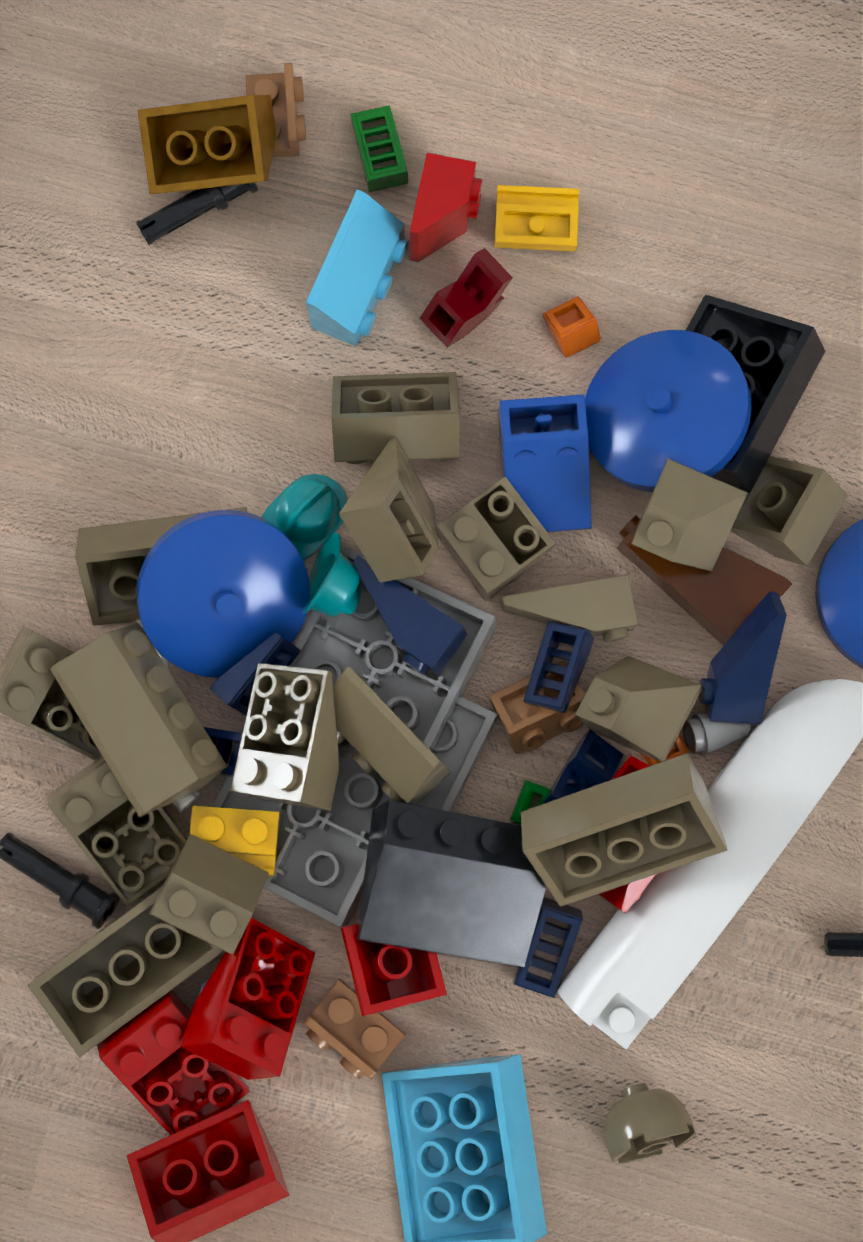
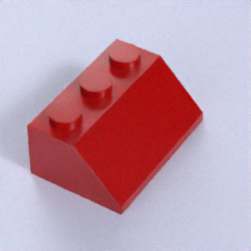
M249 1099L126 1155L150 1237L155 1242L193 1241L290 1196L277 1157Z

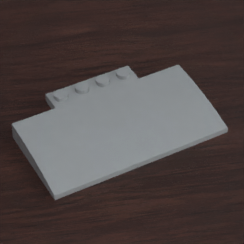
M347 547L342 552V555L352 564L357 556L365 560L364 555ZM411 577L395 580L461 624L468 634L439 676L428 669L422 675L402 661L406 654L403 653L395 642L361 578L359 582L361 598L353 614L341 612L336 617H331L314 610L312 611L295 644L301 651L290 667L328 670L332 672L334 687L342 672L350 666L451 772L418 806L452 812L498 719V714L462 697L498 622L495 616ZM347 739L341 744L338 743L340 768L331 811L264 801L230 791L233 777H227L212 807L280 812L275 876H268L263 888L341 928L348 926L362 897L372 810L391 800L381 789V786L386 781L376 770L368 775L351 757L357 750Z

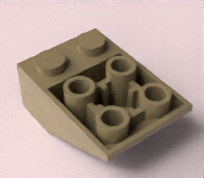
M392 438L339 513L345 527L351 533L366 562L370 565L380 583L423 575L439 549L434 504L398 440Z
M22 626L0 665V713L93 760H97L102 754L50 670L54 664L74 652Z
M258 663L230 791L264 801L331 811L340 768L332 672L328 670Z
M103 756L59 786L48 797L49 808L126 906L169 876L187 840L165 806L139 817Z

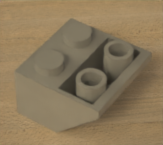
M503 477L436 526L437 537L485 601L519 578L556 545L506 477Z

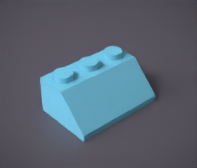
M360 190L355 192L306 301L312 329L356 347L361 335L369 336L376 319V314L372 312L378 299L384 300L393 280V277L388 275L394 262L398 264L402 262L409 241L405 239L404 223Z

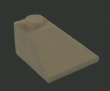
M668 458L636 528L631 544L669 561L712 571L748 492Z
M627 656L594 677L575 715L594 733L663 762L666 760L703 687L683 677Z

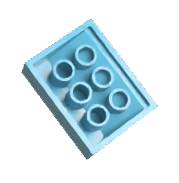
M520 1054L483 1057L382 1073L405 1242H535L547 1235Z

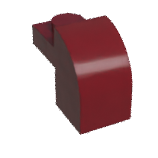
M484 248L473 255L457 281L436 292L420 316V319L448 348L467 336L490 316L503 301L504 297L501 294L513 277Z

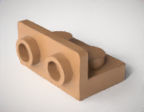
M284 63V73L245 75L246 95H271L276 130L273 157L300 156L299 141L306 140L305 116L297 115L296 103L304 102L302 76H294L292 63Z
M566 660L555 664L568 667ZM548 672L545 679L563 683L564 676ZM531 676L489 695L491 705L496 714H498V718L509 736L511 747L515 754L525 750H535L541 747L547 740L564 732L576 731L583 726L584 723L575 715L585 696L579 683H577L566 713L523 702ZM541 687L539 692L540 695L558 699L560 693L558 690Z
M338 979L303 1022L310 1028L306 1035L323 1050L326 1051L331 1046L341 1054L343 1058L339 1063L358 1079L364 1074L372 1080L378 1069L406 1035L380 1012L362 1016L356 992L340 979Z

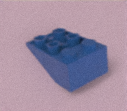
M585 395L501 400L498 409L503 477L508 479L547 532L591 529L589 444Z

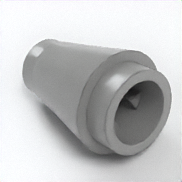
M708 713L693 714L692 718L686 720L683 725V735L686 745L692 754L700 752L702 755H707L743 737H748L750 735V724L710 721Z

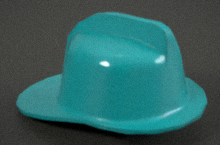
M319 474L305 475L286 487L267 507L261 517L273 523L289 537L304 561L313 555L330 535L335 533L342 525L343 520L339 513L347 503L346 493L339 483L328 476Z
M336 532L325 541L313 564L309 576L310 600L306 603L303 614H306L311 609L331 617H336L341 612L353 614L361 598V589L359 587L361 577L356 567L340 553L341 536Z

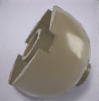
M646 1083L632 1085L622 1090L623 1099L613 1104L605 1117V1141L613 1163L618 1160L619 1164H625L662 1154V1148L670 1145L671 1140H673L675 1148L696 1136L692 1120L684 1104L675 1095L666 1090H648Z

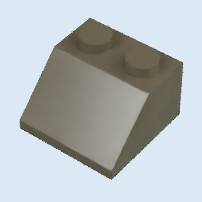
M769 456L750 494H747L731 528V532L775 557L808 566L845 501L847 493L824 469Z
M189 834L149 914L233 955L255 911L269 873Z

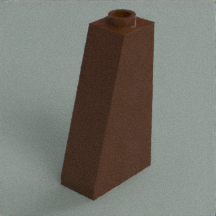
M637 515L619 532L624 539L617 549L723 646L769 591L778 592L779 597H781L792 585L787 578L725 547L722 548L713 570L709 571L669 561L632 545L633 535L640 522V518Z

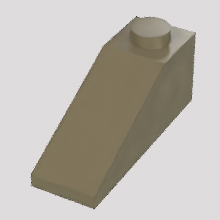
M628 574L502 596L501 607L504 612L545 624L550 621L585 629L593 637L603 635L604 642L628 638V631L634 630L638 625Z

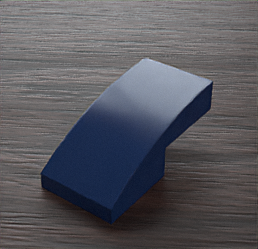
M589 730L565 763L543 802L548 803L610 781L624 754L592 730Z

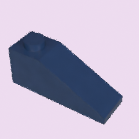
M357 556L353 564L395 642L403 653L406 654L402 661L422 675L428 669L439 676L468 635L464 627L397 581L392 580L380 583L366 560Z
M769 591L710 661L707 678L700 680V685L703 689L699 695V701L701 704H705L710 721L761 724L787 616L778 592Z

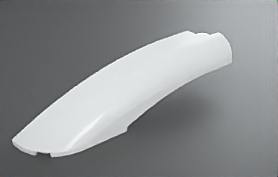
M848 679L810 682L785 694L767 711L761 720V724L756 725L707 790L727 844V851L656 874L645 888L641 898L630 907L626 914L618 909L560 983L558 988L560 997L589 1026L594 1024L624 1049H627L648 1021L657 1016L774 864L862 740L863 683Z

